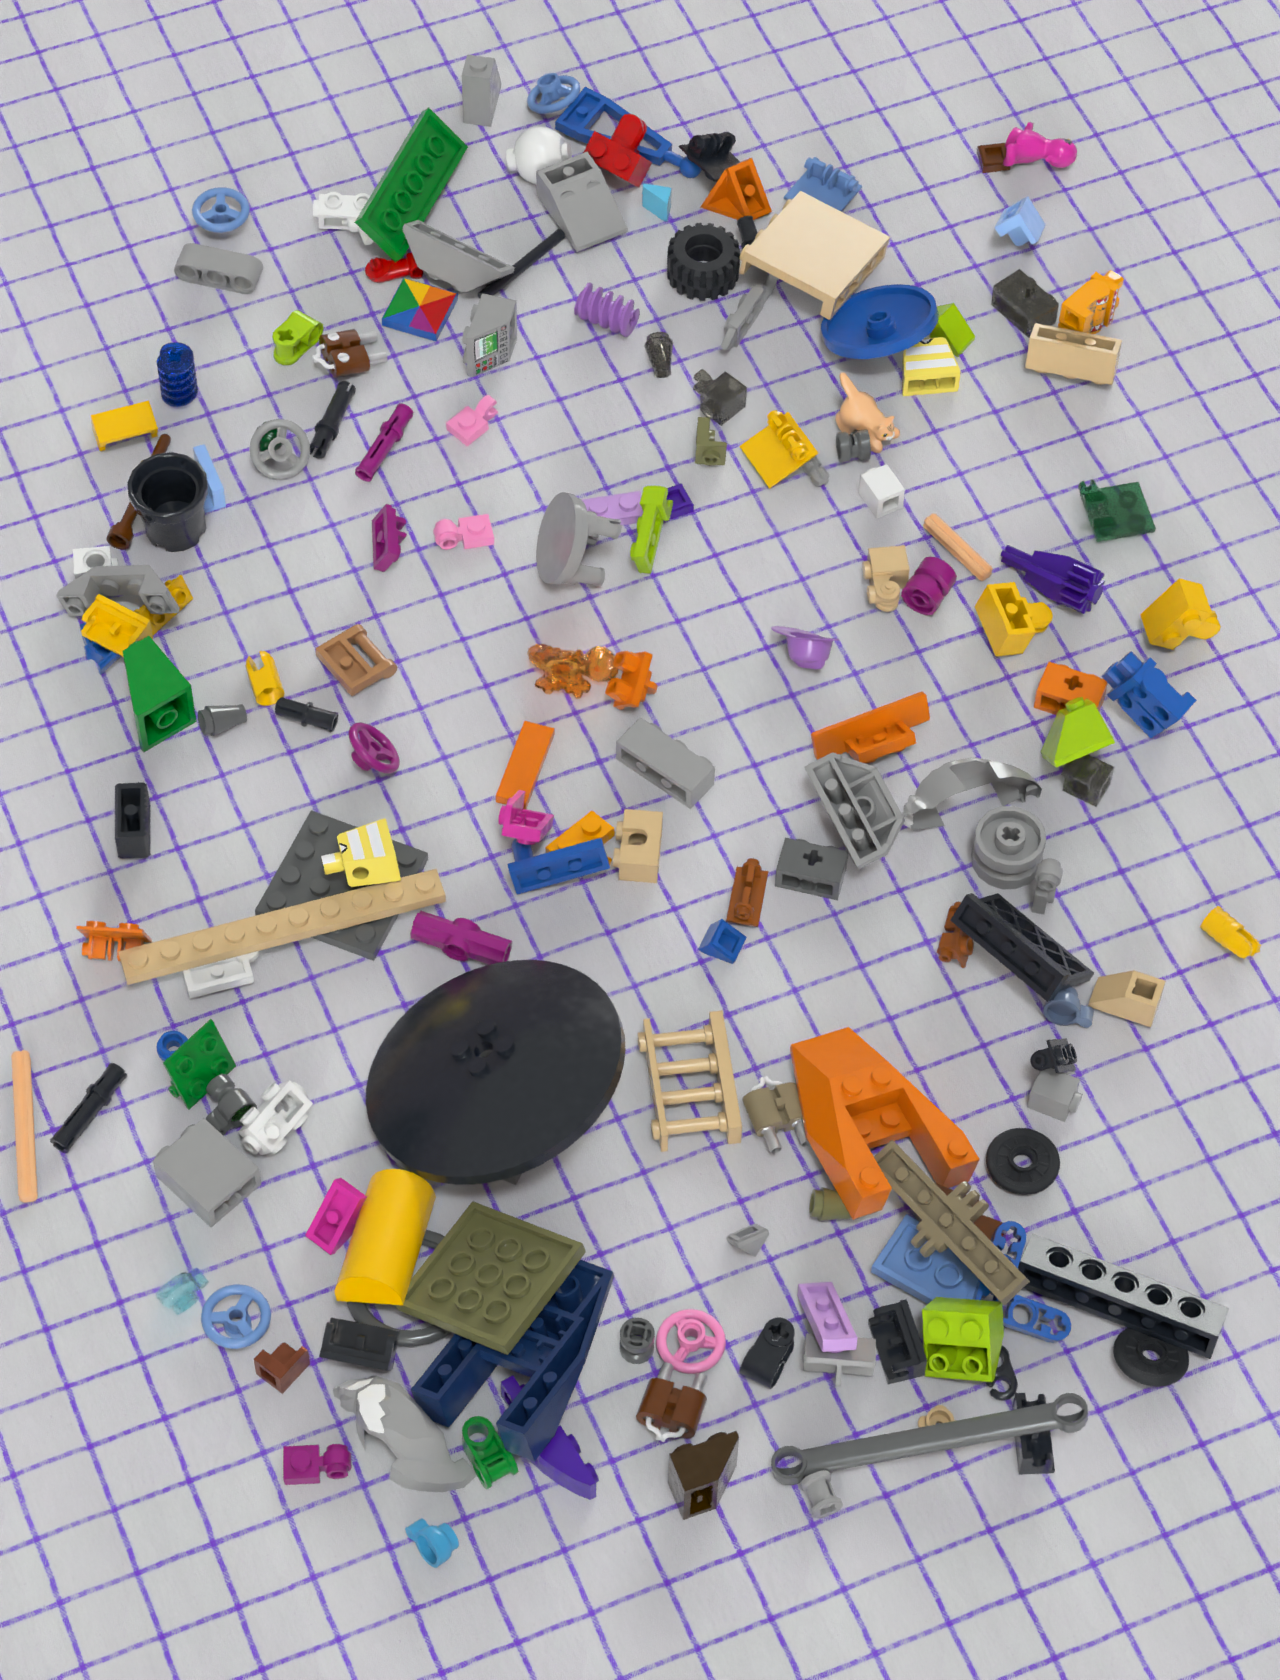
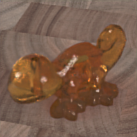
M546 644L532 645L527 651L530 662L544 672V675L536 680L535 686L542 689L548 695L553 691L564 689L566 693H573L576 699H580L583 693H588L591 689V684L582 675L597 682H607L615 678L619 671L613 664L615 654L604 646L592 647L585 654H583L581 649L574 651L558 647L552 648V646Z

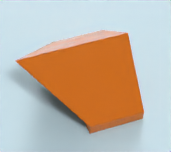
M749 158L726 168L700 208L736 220L744 216H752L753 220L772 212L753 159Z

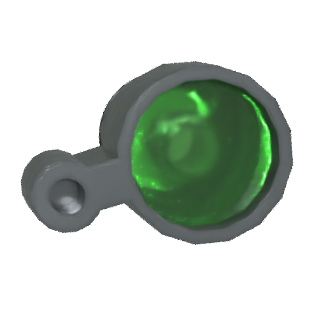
M227 1074L216 1076L207 1085L206 1092L215 1102H218V1105L208 1114L206 1120L223 1136L230 1128L243 1126L240 1119L250 1108L255 1107L257 1109V1105L246 1091L241 1088H235V1083Z

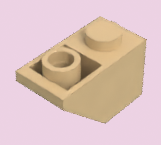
M1135 970L1100 976L1097 979L1088 1006L1151 1027L1166 981Z

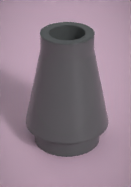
M243 704L205 706L203 710L198 711V723L203 735L210 734L215 736L238 724L247 722V714Z

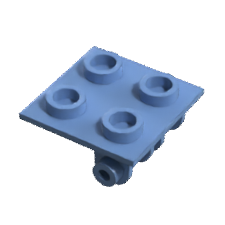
M809 157L804 164V168L807 171L787 192L784 199H793L802 191L842 212L861 190L862 185L855 180V176L848 175L839 168H835L833 171V165L829 164L826 167V163L820 161L817 157L813 159Z

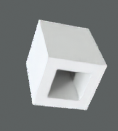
M887 464L878 468H871L860 475L859 495L876 519L903 508L905 489Z

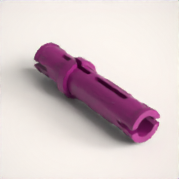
M397 404L389 420L383 422L380 426L379 435L359 466L355 469V474L361 480L370 482L373 479L374 474L394 443L400 441L403 437V430L414 413L406 404Z

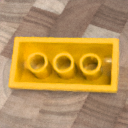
M385 1169L376 1172L370 1178L365 1193L367 1198L360 1209L334 1292L337 1301L391 1305L404 1304L436 1195L431 1185L417 1174L401 1169Z

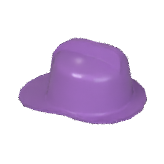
M785 626L771 627V630L786 636L789 657L802 668L822 669L825 661L829 658L833 641H839L837 638H825L796 628Z

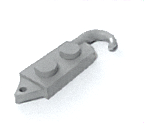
M769 274L763 285H753L747 295H742L737 311L734 314H730L725 322L724 330L727 333L720 348L728 350L733 346L738 347L762 311L764 303L774 290L778 280L777 277Z

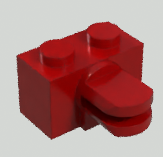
M634 114L622 116L610 139L594 131L584 152L589 153L598 167L638 188L652 164L651 161L639 155L640 151L637 150L647 131V125Z

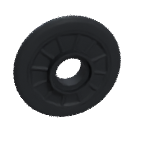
M1014 1128L1002 1132L990 1143L986 1153V1166L990 1176L1000 1187L1015 1194L1028 1195L1045 1190L1055 1181L1060 1170V1157L1053 1142L1044 1134L1028 1128ZM1018 1155H1026L1032 1160V1164L1026 1168L1019 1167L1015 1164L1014 1158Z
M1126 1328L1118 1335L1114 1342L1113 1354L1117 1365L1125 1375L1138 1383L1154 1387L1171 1385L1179 1381L1188 1370V1351L1157 1338ZM1143 1351H1154L1160 1356V1359H1148L1143 1355Z

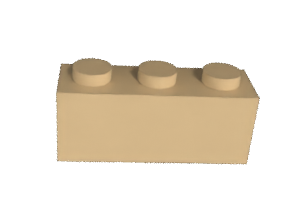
M1035 323L1029 338L1025 368L1033 369L1038 373H1053L1063 375L1069 379L1079 378L1092 381L1095 384L1112 385L1118 368L1122 340Z

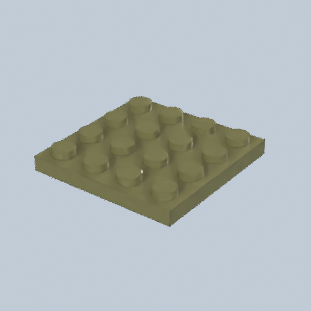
M472 1201L412 1277L404 1304L395 1306L397 1310L508 1355L586 1251L581 1242Z

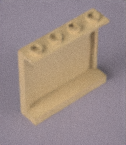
M800 191L793 199L786 201L779 214L772 216L765 230H759L754 242L751 245L747 244L743 248L739 258L742 261L739 273L744 275L752 265L823 301L820 315L830 320L884 259L890 236Z

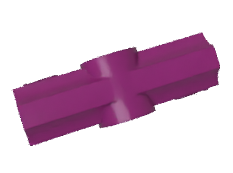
M420 911L413 921L410 932L411 939L441 948L445 955L457 961H467L471 958L489 965L506 962L512 949V940L482 931L476 923L466 918H456L454 921Z

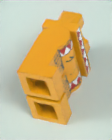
M1112 270L1108 271L1104 276L1095 272L1089 281L1062 303L1058 328L1096 334L1101 331L1103 325L1108 327L1112 323L1114 311L1119 305L1118 292L1123 285V277Z

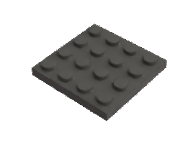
M311 810L257 905L255 915L371 886H348L345 871L325 875L321 856L340 852L337 836L340 833L358 827ZM392 840L400 877L421 873L428 861V853ZM399 914L311 938L374 961Z

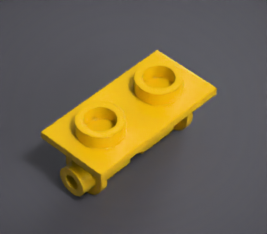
M179 575L176 579L165 582V586L178 604L179 611H181L193 599L183 576ZM145 604L139 609L134 610V612L150 619L153 635L177 614H150Z

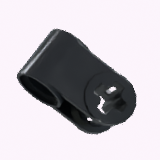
M781 1317L769 1320L754 1345L747 1352L739 1373L772 1389L794 1349L795 1331L792 1323Z

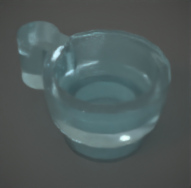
M197 1267L189 1273L183 1272L169 1280L158 1290L155 1296L165 1307L173 1309L176 1315H179L198 1301L199 1297L195 1292L204 1288L209 1281Z

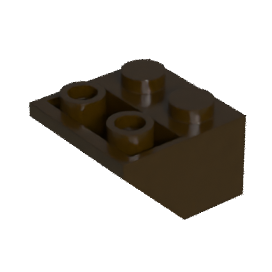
M737 1431L728 1434L726 1432L716 1433L710 1436L707 1441L696 1445L691 1443L683 1444L669 1454L668 1485L683 1520L717 1508L737 1466L739 1444Z

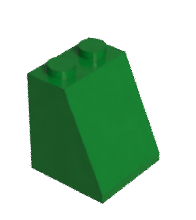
M150 636L133 642L127 649L123 650L140 749L146 752L197 722L192 687Z

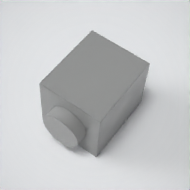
M1053 1068L1039 1071L1030 1092L1027 1108L1065 1122L1069 1112H1076L1083 1095L1078 1092L1080 1079L1063 1072L1056 1073Z

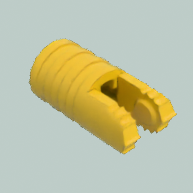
M1220 906L1211 910L1201 923L1200 928L1203 931L1207 932L1210 937H1213L1225 949L1228 948L1231 952L1237 954V957L1245 959L1247 956H1254V954L1260 952L1261 945L1259 941Z

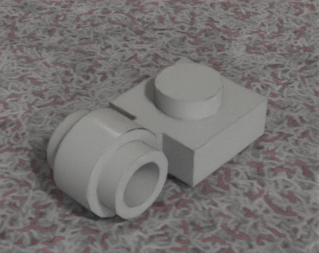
M1044 859L1037 866L1035 874L1037 886L1032 907L1033 913L1044 915L1047 902H1054L1056 887L1060 885L1063 874L1060 862L1055 859Z

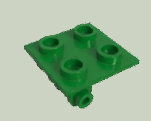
M212 1019L205 1023L163 1062L171 1078V1086L168 1088L169 1092L176 1098L181 1096L188 1110L207 1094V1085L213 1078L221 1074H229L236 1067Z

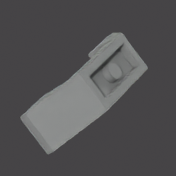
M150 565L94 566L60 589L56 595L68 615L74 616L84 615L98 594L102 596L138 595L150 614L178 613L180 609L168 588Z

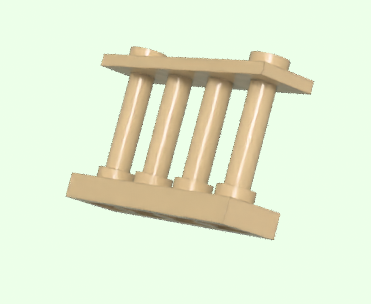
M723 1010L709 1012V1025H703V1029L652 1034L650 1018L643 1019V1032L637 1033L639 1052L646 1053L656 1119L651 1120V1131L653 1140L659 1139L661 1152L668 1151V1135L719 1129L720 1132H726L728 1144L741 1143L742 1122ZM705 1042V1045H711L712 1054H708L707 1058L657 1063L655 1047ZM710 1071V1074L716 1073L717 1083H713L712 1087L661 1092L659 1076ZM714 1100L715 1103L721 1102L722 1112H718V1116L666 1121L664 1105Z

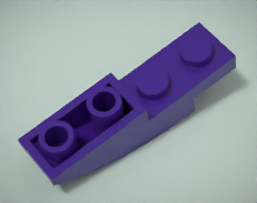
M513 1375L501 1381V1397L508 1407L525 1386V1384L519 1385ZM561 1425L558 1426L554 1437L536 1461H529L543 1474L567 1490L588 1500L596 1497V1483L599 1481L595 1469L589 1462L585 1464L579 1455L581 1449L572 1434L566 1435Z

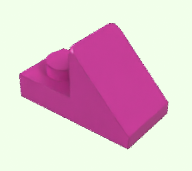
M343 1178L335 1179L305 1236L328 1254H335L352 1236L358 1213L367 1196Z

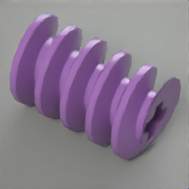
M587 283L577 298L574 308L575 316L578 315L582 320L589 319L592 324L599 323L602 328L607 329L610 327L612 332L618 333L620 331L622 336L628 337L633 332L640 316L639 308L634 310V300L630 299L626 305H623L624 296L619 295L613 301L614 293L612 291H608L605 297H602L603 287H598L593 293V284Z

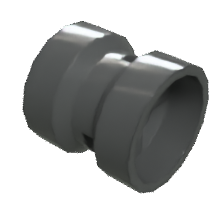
M867 429L857 430L855 434H848L847 432L836 433V450L839 462H849L851 458H859L860 460L870 459L871 444Z
M631 1318L622 1325L620 1329V1353L627 1362L642 1364L652 1357L654 1353L655 1331L648 1320Z

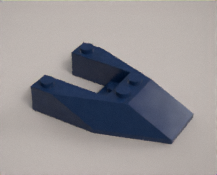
M580 1260L508 1355L454 1334L411 1388L415 1402L433 1422L449 1428L498 1365L531 1377L496 1422L506 1451L535 1462L554 1437L586 1362L614 1279L613 1271Z

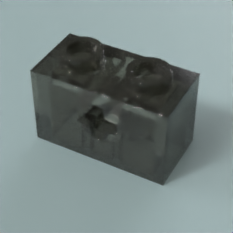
M1020 269L993 286L991 305L1028 338H1030L1035 323L1048 326L1056 323L1059 303L1051 294H1048L1037 285L1032 277H1028Z

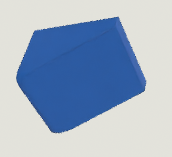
M720 919L709 926L698 950L733 964L747 937L726 921Z

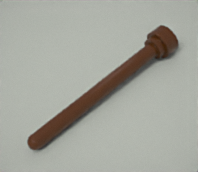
M162 434L159 437L151 456L166 453L171 442V437L168 434ZM129 502L121 521L111 526L106 537L107 542L116 549H128L134 537L132 525L138 513L131 502Z

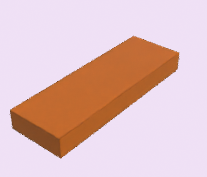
M524 721L496 793V802L506 805L509 798H512L518 790L525 791L523 809H527L554 738L555 728Z

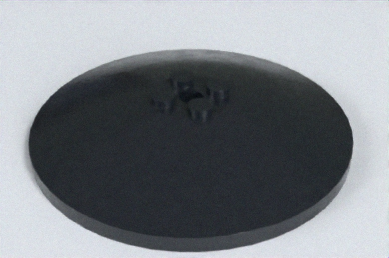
M513 960L483 966L461 974L435 988L414 1004L396 1022L380 1045L372 1062L366 1086V1109L371 1128L383 1149L397 1164L427 1180L454 1185H475L508 1179L534 1169L559 1155L585 1134L611 1100L621 1078L626 1051L625 1034L618 1012L607 993L598 983L584 973L559 963L542 960ZM492 1050L486 1057L480 1056L484 1051Z

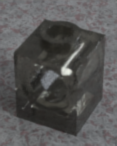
M1089 754L1065 764L1061 777L1065 778L1062 791L1097 807L1111 785L1114 766Z

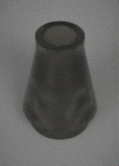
M665 332L652 333L647 336L644 348L652 365L654 376L666 378L671 375L673 340Z

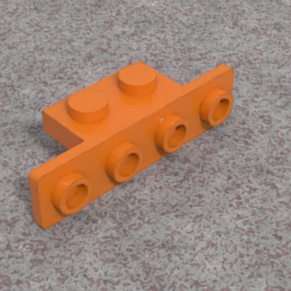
M921 691L812 732L811 739L815 758L818 760L832 752L836 754L847 752L856 761L871 763L879 757L901 752L906 747L916 744L915 733L910 727L930 720L927 695Z

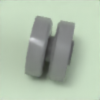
M1002 806L988 811L978 822L971 853L972 867L978 877L988 885L1003 890L1018 889L1030 884L1035 879L1038 864L1043 860L1046 844L1045 828L1035 815L1019 807Z

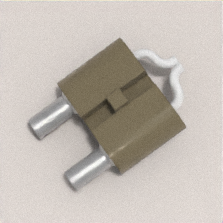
M768 1076L759 1078L760 1083L754 1086L751 1092L742 1098L756 1135L765 1137L771 1153H777L782 1150L776 1135L779 1129H783L784 1132L796 1130L801 1145H810L805 1134L797 1085L794 1082L782 1083L771 1081ZM765 1083L770 1086H775L773 1090H769V1087H762Z

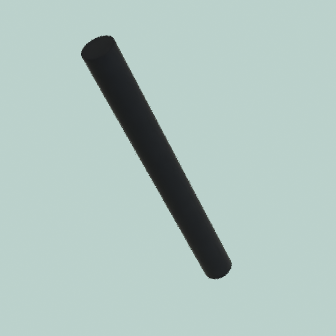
M557 229L512 265L515 267L512 274L491 282L478 293L479 299L482 293L494 296L565 239V233L561 229Z

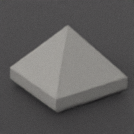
M752 1224L728 1235L726 1238L730 1244L756 1257L769 1236L768 1229L758 1224Z

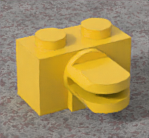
M1180 578L1140 614L1149 643L1171 650L1179 646L1188 636L1206 640L1215 636L1221 628L1216 612L1211 610L1202 584Z
M1015 582L987 584L974 606L995 656L1023 654L1035 633L1045 632L1053 617L1051 609L1045 603H1028L1026 597H1021Z

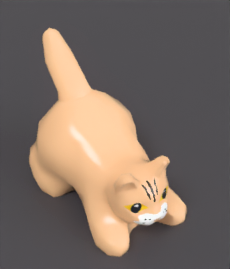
M842 372L839 377L847 397L843 401L840 411L836 414L837 426L841 432H847L848 434L855 430L867 429L870 437L871 451L880 453L883 449L882 441H889L900 436V430L893 423L895 417H885L877 408L874 398L866 392L858 391L846 373Z

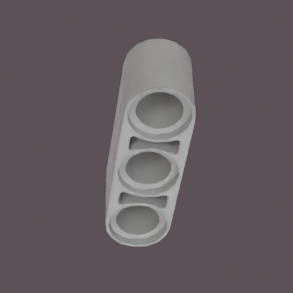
M188 243L183 246L174 267L175 275L185 282L241 294H250L254 291L263 270L262 262L254 256L195 243Z

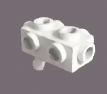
M330 192L319 194V200H313V217L319 218L320 229L359 231L365 245H370L374 242L354 223L370 195L360 193L353 196Z
M290 1080L279 1085L275 1082L271 1084L261 1095L265 1100L258 1109L255 1107L250 1108L240 1119L243 1126L238 1133L243 1137L241 1141L243 1147L255 1155L257 1153L260 1155L271 1152L273 1154L277 1153L287 1143L288 1139L285 1136L292 1128L295 1130L300 1127L308 1118L306 1112L313 1103L306 1097L307 1092L305 1089ZM279 1102L284 1105V1110H276Z

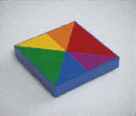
M403 277L382 317V326L437 341L458 301V293Z

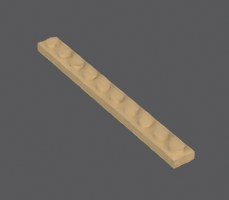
M432 869L402 877L400 881L359 888L118 952L127 985L443 903L446 902V895L437 869Z

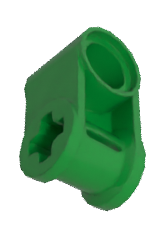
M474 1416L464 1423L462 1428V1447L485 1489L491 1488L494 1481L508 1474L515 1475L519 1472L513 1455L505 1450L501 1438L487 1418ZM475 1433H482L487 1438L482 1442H474L469 1437Z

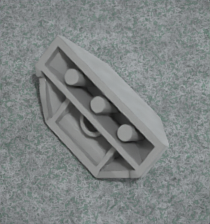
M420 220L406 223L403 226L402 230L418 268L428 272L427 275L432 279L444 280L452 284V288L456 291L467 293L514 272L515 267L479 251Z
M834 752L805 766L804 768L857 869L886 856L905 819L878 769L856 760L844 758L842 755Z

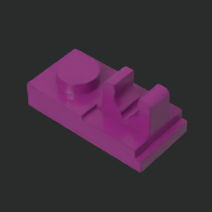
M385 504L372 519L373 568L385 572L393 562L398 560L401 553V546L399 544L407 536V533L399 531L406 524V520L396 516V509L392 508V505Z

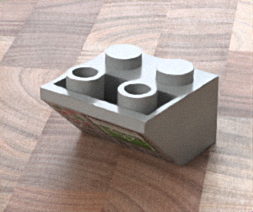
M482 293L478 305L474 304L472 307L470 327H465L462 343L466 344L463 363L467 364V375L470 377H475L509 362L517 341L516 300Z

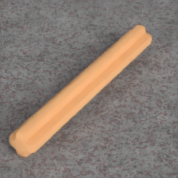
M22 1050L14 1051L11 1058L18 1196L21 1202L26 1203L36 1201L38 1194L31 1058L28 1051Z

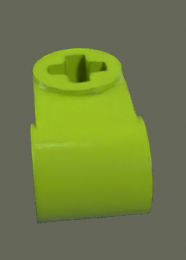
M299 310L293 311L288 319L273 332L272 338L276 345L273 351L274 360L281 365L296 363L308 349L319 341V337L324 329L323 324Z

